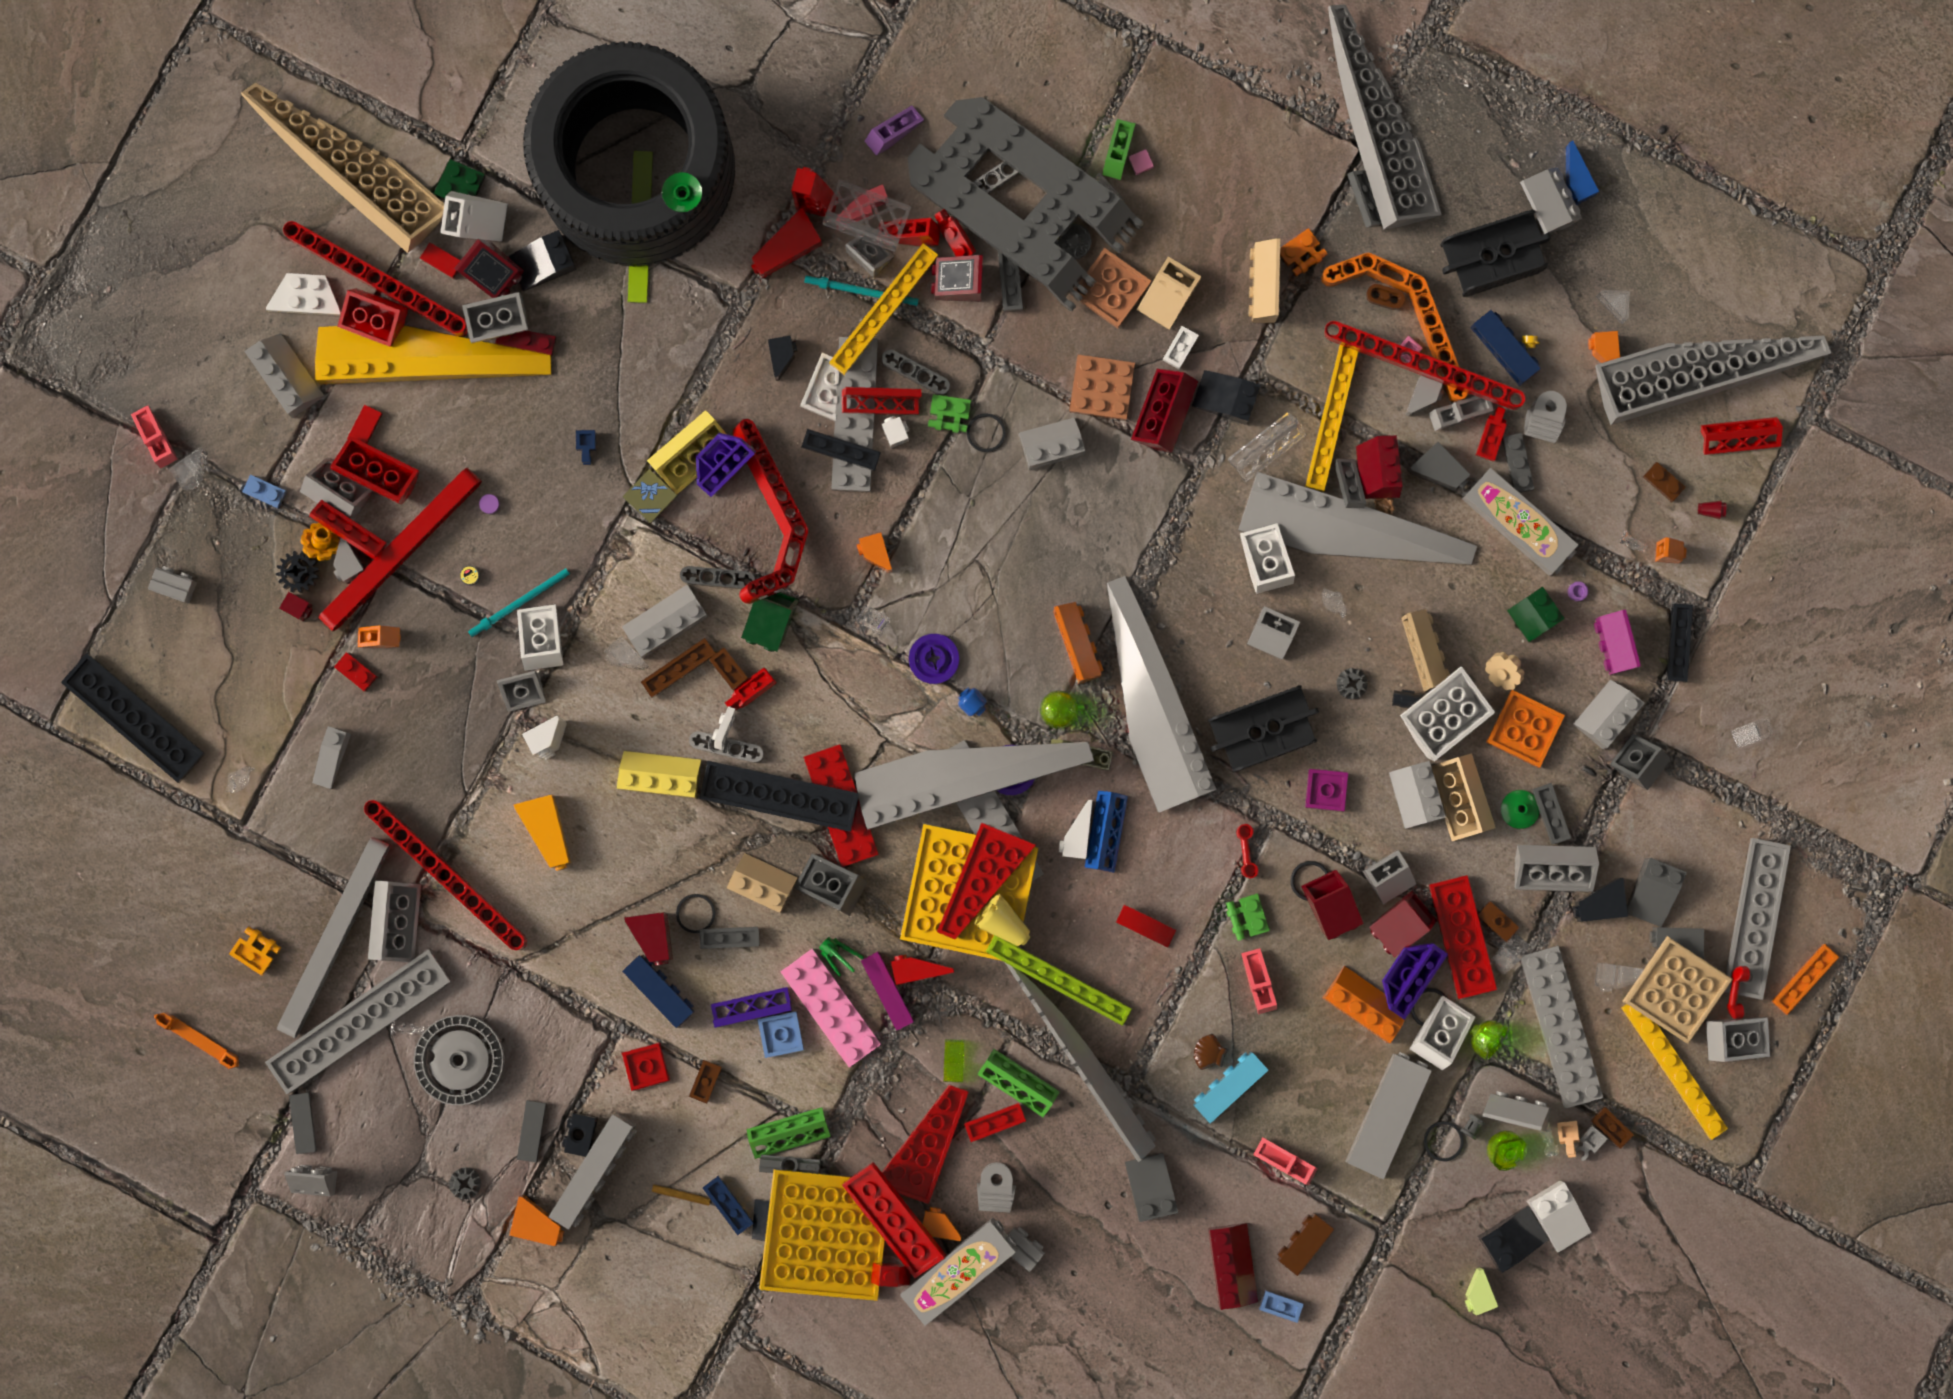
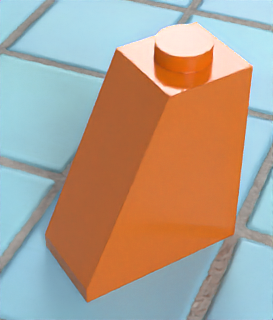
M520 1195L518 1197L509 1236L557 1246L559 1242L562 1243L565 1231L562 1230V1225L549 1218V1214L527 1196Z

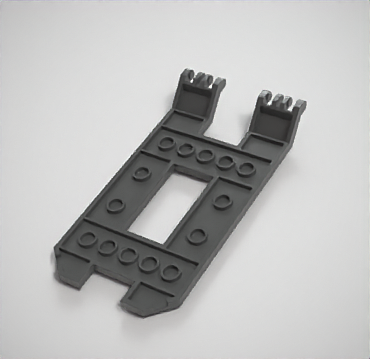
M985 98L956 100L944 114V118L957 128L935 154L919 144L909 155L908 167L911 186L941 209L945 208L949 215L955 219L957 218L961 224L1045 285L1064 307L1073 311L1076 305L1066 298L1067 295L1070 293L1077 301H1081L1083 297L1073 288L1086 295L1088 290L1078 282L1082 279L1088 286L1093 287L1096 280L1088 275L1070 254L1056 245V243L1075 220L1080 217L1091 225L1113 250L1121 253L1124 250V246L1114 240L1118 235L1125 243H1129L1131 241L1129 236L1134 238L1136 232L1126 224L1130 221L1136 228L1141 229L1144 226V222L1134 215L1120 197ZM988 151L992 152L1047 193L1025 220H1022L966 178Z

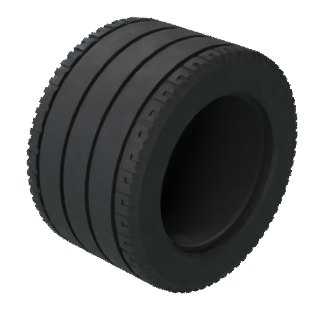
M621 41L619 43L611 42L609 45L607 43L600 46L596 45L593 49L588 48L585 49L586 51L578 52L577 56L574 57L573 55L569 60H565L562 62L563 65L561 67L559 65L554 72L552 71L549 74V79L546 78L543 85L539 87V93L536 92L535 98L531 102V108L528 110L525 120L527 124L524 127L523 149L527 172L535 191L551 219L566 238L582 251H587L588 254L600 260L603 258V261L634 267L636 264L637 266H651V263H664L670 258L673 260L678 256H682L685 251L689 252L692 248L698 246V242L701 243L708 237L710 230H714L720 222V216L724 215L728 207L727 202L730 201L733 192L735 154L723 110L716 94L713 93L706 79H703V76L693 66L691 67L680 56L676 57L674 53L664 48L661 50L658 46H652L647 43L643 45L641 42L634 43L628 41V43ZM629 109L651 110L671 118L689 137L688 153L681 172L691 174L699 181L702 188V197L699 204L691 211L676 212L665 204L662 193L649 200L633 204L610 203L589 194L577 183L575 173L577 154L589 131L609 115ZM679 192V196L685 197L686 192Z

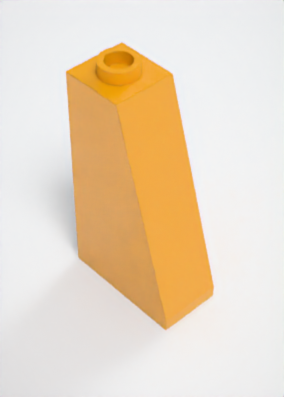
M551 794L514 804L516 812L548 866L555 868L556 871L566 869L567 864H571V859L555 796Z

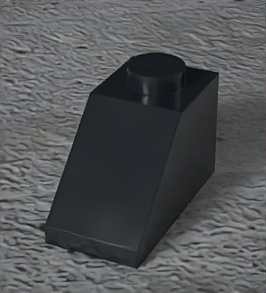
M791 335L768 339L776 381L781 379L795 359L794 352H798L796 340L792 341Z

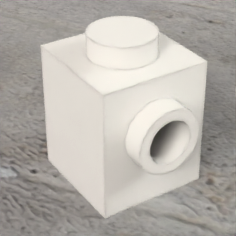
M895 416L884 420L885 423L882 424V428L891 448L909 441L906 433L909 431L906 421H901L900 417L895 418Z

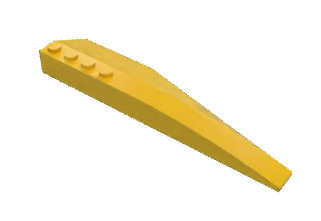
M337 326L318 327L315 380L320 385L551 375V356L483 341L471 343L468 338L409 326L402 328L393 345L389 347Z

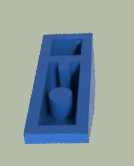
M1571 141L1566 146V185L1572 193L1575 204L1578 205L1595 197L1599 190L1574 141Z

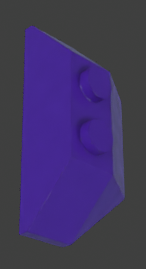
M718 433L696 456L697 485L712 497L756 451L742 438Z
M1433 943L1403 948L1382 980L1388 1008L1405 1020L1448 954Z

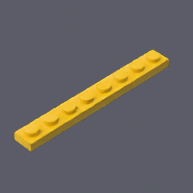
M924 243L920 246L830 360L829 364L843 375L848 372L938 257L937 253Z
M1339 345L1305 484L1306 488L1321 492L1325 491L1358 351Z
M1628 1004L1622 1006V1010L1709 1139L1712 1140L1726 1131L1728 1128L1657 1023Z

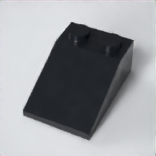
M560 230L542 236L509 255V258L524 270L521 275L522 279L519 282L523 292L577 270Z
M1204 370L1192 407L1247 425L1261 385L1245 379Z
M1528 1205L1477 1236L1498 1271L1502 1273L1521 1262L1549 1240Z

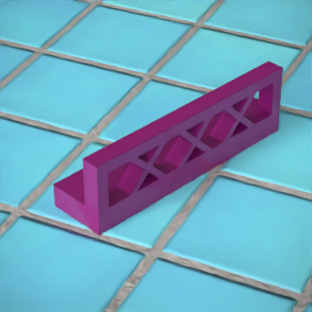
M879 952L861 960L896 1031L913 1023L914 1021Z

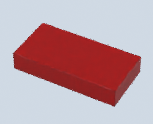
M430 242L420 256V260L452 279L457 274L454 268L461 261Z
M364 405L347 439L349 436H352L368 444L383 414Z

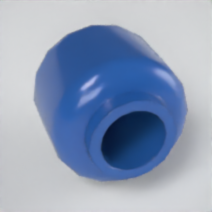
M968 687L958 696V706L968 716L971 717L975 714L980 716L986 710L985 704L987 700L978 689H970Z

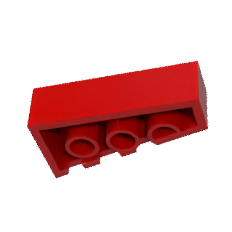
M803 167V169L797 168L791 189L796 210L803 208L806 213L833 219L839 197L813 169Z

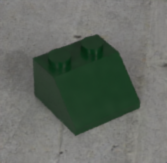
M1544 587L1539 588L1507 610L1528 643L1565 619Z

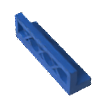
M1098 791L1085 868L1115 872L1128 796ZM1116 798H1120L1119 807L1116 809ZM1115 818L1116 826L1113 828L1111 824L1112 820ZM1112 837L1113 844L1109 847L1108 841ZM1108 856L1110 859L1109 867H1104L1105 858Z

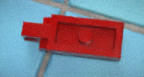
M945 208L934 215L941 233L956 257L970 256L976 252L957 218L954 219L952 216H949Z
M1498 406L1494 416L1489 415L1475 456L1492 462L1495 461L1507 425V420L1503 419L1505 408Z
M762 668L735 688L734 693L731 695L732 697L725 704L736 711L750 704L777 683L767 669Z

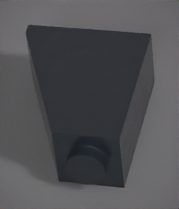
M1616 878L1576 901L1573 907L1574 918H1577V922L1628 917L1624 878Z

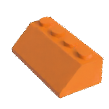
M1076 602L1054 607L1053 613L1078 684L1101 677L1103 667L1100 660L1096 661L1094 654L1097 653L1094 642L1090 643L1088 635H1090V630L1087 623L1083 624L1081 617L1084 616L1081 605L1077 606Z
M1346 966L1342 968L1323 996V999L1386 1043L1391 1044L1405 1021L1388 1008L1385 993Z

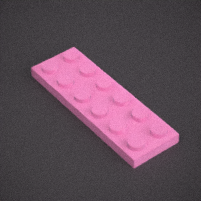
M813 949L781 971L784 978L848 1067H851L881 1045Z

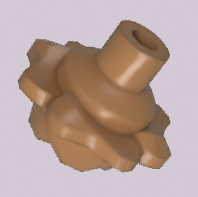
M1393 498L1375 499V509L1392 515L1395 510Z

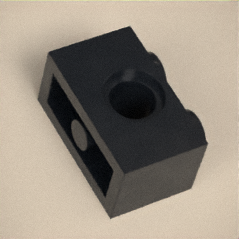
M576 1112L568 1117L566 1128H569L568 1136H564L562 1147H565L564 1153L583 1157L587 1156L592 1147L598 1117ZM576 1129H581L584 1132L582 1140L576 1139L574 1135Z

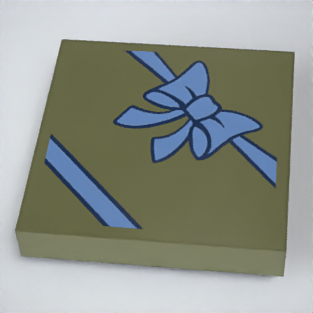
M649 469L622 497L651 524L678 496Z

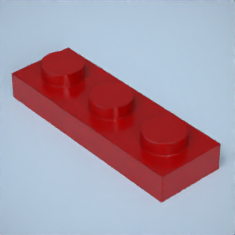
M1016 1103L966 1122L964 1125L970 1142L1026 1122L1020 1103Z

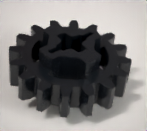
M293 551V556L287 553L286 560L280 559L283 563L282 566L277 565L280 572L276 573V576L281 577L278 582L284 584V589L290 588L292 593H295L297 589L301 594L303 593V588L310 591L309 585L315 586L316 584L313 580L319 579L315 572H319L320 569L314 567L317 561H311L312 558L306 556L303 551H301L300 555L297 551ZM301 560L306 561L309 567L303 566ZM298 569L302 570L298 573V576L293 574L294 572H297ZM287 578H293L295 585L291 584Z

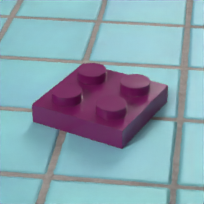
M1308 769L1305 808L1344 812L1348 773Z

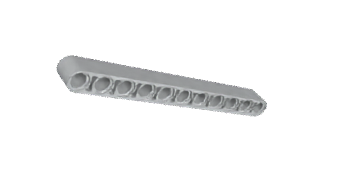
M371 837L278 1024V1031L293 1038H296L300 1033L390 850V844L375 837Z

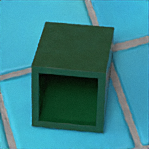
M779 592L754 602L741 638L745 639L749 644L761 645L767 651L778 652L800 599Z

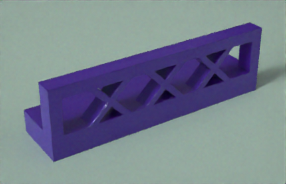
M788 987L711 1004L714 1028L793 1010ZM784 992L787 1003L778 1005L772 1001L776 993ZM759 997L769 1001L763 1009L753 1005ZM743 1001L749 1007L745 1013L740 1014L734 1008L738 1002ZM734 1003L732 1008L728 1006V1004ZM770 1003L775 1005L772 1007H768ZM725 1006L730 1011L726 1017L718 1019L716 1007ZM751 1007L754 1008V1009H756L755 1011H750V1012H749V1010L751 1009ZM732 1011L737 1014V1015L730 1016V1014L732 1013Z

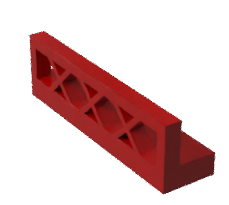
M845 387L842 389V413L918 415L919 398L922 397L921 389ZM847 398H854L859 405L855 409H847ZM867 399H873L878 405L874 409H868L864 402ZM887 399H892L897 405L893 410H888L883 405ZM905 400H913L914 410H906L901 404Z
M1778 417L1701 425L1700 432L1704 438L1703 453L1708 455L1781 447L1783 426ZM1777 434L1776 441L1767 442L1765 440L1770 435ZM1756 436L1757 438H1759L1757 441L1751 444H1748L1746 442L1751 437ZM1737 438L1739 440L1735 445L1729 446L1727 444L1731 439ZM1718 440L1720 442L1716 447L1709 448V441Z
M322 499L310 512L309 517L374 560L385 549V541Z

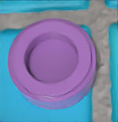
M487 494L480 499L479 506L484 513L494 514L498 511L500 503L494 495Z
M1574 582L1568 588V596L1573 601H1582L1588 595V587L1583 582Z

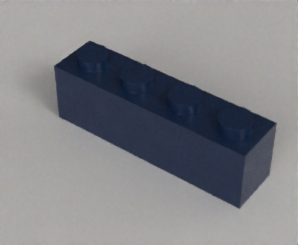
M1490 310L1470 328L1520 387L1541 369L1539 362L1535 357L1530 356L1526 352L1527 348L1521 341L1518 342L1515 339L1512 329L1505 327L1501 322V316L1497 312Z
M637 956L622 972L675 1028L680 1027L695 1012L692 1009L694 1005L687 998L683 999L679 995L681 991L674 984L671 986L666 981L667 976L660 969L656 971L652 967L653 962H649L646 956Z

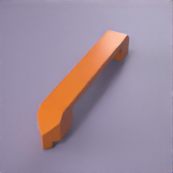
M167 1012L154 1015L158 1025L166 1030L173 1031L213 1056L228 1069L239 1067V1057L178 1018Z

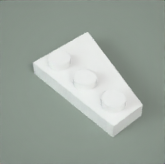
M821 353L800 407L836 421L835 411L838 397L836 396L839 382V371L829 364L833 357Z

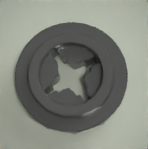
M1346 669L1337 678V689L1347 699H1357L1367 691L1368 681L1366 675L1358 669ZM1349 678L1351 680L1359 679L1358 683L1355 684L1356 689L1353 687L1345 688L1350 683Z
M460 1168L452 1174L449 1180L450 1191L455 1197L462 1200L470 1199L480 1190V1176L471 1168ZM468 1177H470L468 1181V1185L470 1188L464 1187L463 1189L459 1190L461 1188L460 1186L462 1185L460 1180H465Z

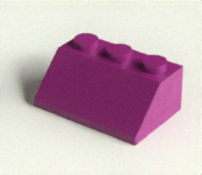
M1626 609L1596 618L1594 629L1596 634L1600 636L1599 648L1602 653L1604 652L1606 659L1604 660V667L1606 671H1609V675L1640 667Z

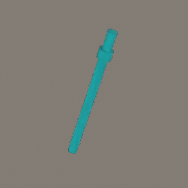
M806 275L804 283L817 285L822 289L832 288L880 298L884 291L831 281L829 278L822 276L817 278ZM907 296L902 303L918 306L919 299Z
M567 568L563 569L494 615L482 619L480 624L470 629L468 633L471 637H474L483 630L487 631L493 627L492 624L570 575Z

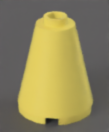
M1000 894L995 895L983 908V914L978 915L975 925L1016 946L1025 945L1030 939V930Z

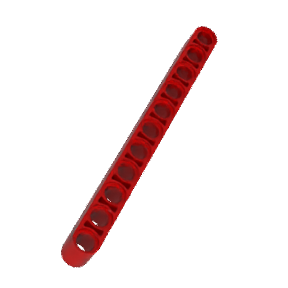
M289 221L284 225L283 232L293 243L397 303L408 307L411 311L458 337L467 335L466 321L462 317L299 223ZM293 228H298L295 235H290V231ZM313 237L314 242L311 245H306L307 240ZM326 247H331L330 252L324 255L323 250ZM346 256L347 261L344 264H339L340 258ZM364 266V270L357 274L356 268ZM379 275V282L372 283L373 277ZM397 285L395 292L390 293L388 291L390 286ZM412 294L413 300L405 302L406 296ZM430 304L428 311H421L423 305ZM445 313L447 315L444 321H438L440 314ZM463 323L461 330H454L456 324Z
M1330 321L1325 326L1324 334L1326 339L1511 410L1520 409L1525 402V394L1522 391L1337 321ZM1336 327L1339 333L1337 335H1330L1328 329ZM1348 334H1354L1357 337V340L1355 342H1349L1346 339V336ZM1368 340L1373 341L1375 347L1367 349L1364 343ZM1389 347L1393 350V354L1386 356L1382 350ZM1403 354H1408L1411 357L1409 363H1404L1401 360ZM1426 361L1430 367L1427 370H1423L1419 367V363ZM1445 368L1448 375L1441 377L1438 375L1437 370ZM1463 375L1466 378V382L1463 384L1458 383L1456 376ZM1474 383H1483L1484 389L1481 391L1476 390ZM1493 389H1500L1502 396L1499 398L1495 397L1492 393ZM1514 395L1518 396L1521 399V403L1513 404L1511 397Z
M469 468L462 470L375 560L326 607L318 618L332 632L336 631L480 486L482 481Z
M370 800L364 805L365 814L512 950H522L526 947V936L380 801ZM373 804H377L379 810L373 815L370 808ZM391 817L393 824L387 828L384 824L385 819ZM402 830L407 832V838L404 841L399 839V833ZM419 843L421 845V852L415 854L413 846ZM433 856L436 863L430 868L427 865V860ZM444 870L450 872V877L446 881L441 877V873ZM458 883L464 885V891L461 894H458L455 890ZM473 896H476L479 900L476 907L470 905V899ZM488 909L493 912L491 920L484 918V913ZM501 923L507 925V931L504 934H501L498 930V926ZM515 936H519L522 940L519 947L513 945L512 941Z

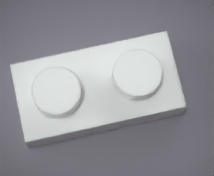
M1181 326L1163 361L1180 369L1199 335Z
M728 707L726 713L722 712L719 724L721 725L719 729H715L712 740H715L714 748L722 750L735 719L734 708Z

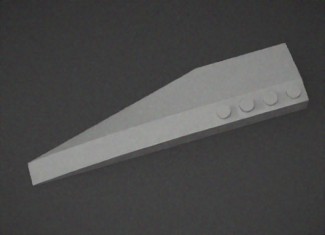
M1805 336L1791 339L1790 337H1785L1781 339L1765 338L1762 340H1724L1721 342L1704 341L1703 343L1684 342L1683 344L1667 343L1600 363L1595 367L1604 409L1610 425L1762 379L1830 355L1831 351L1825 336Z
M1257 472L1238 529L1239 531L1247 532L1278 523L1286 546L1311 554L1335 556L1343 555L1349 557L1357 556L1471 565L1477 548L1476 545L1368 507L1346 508L1344 499Z

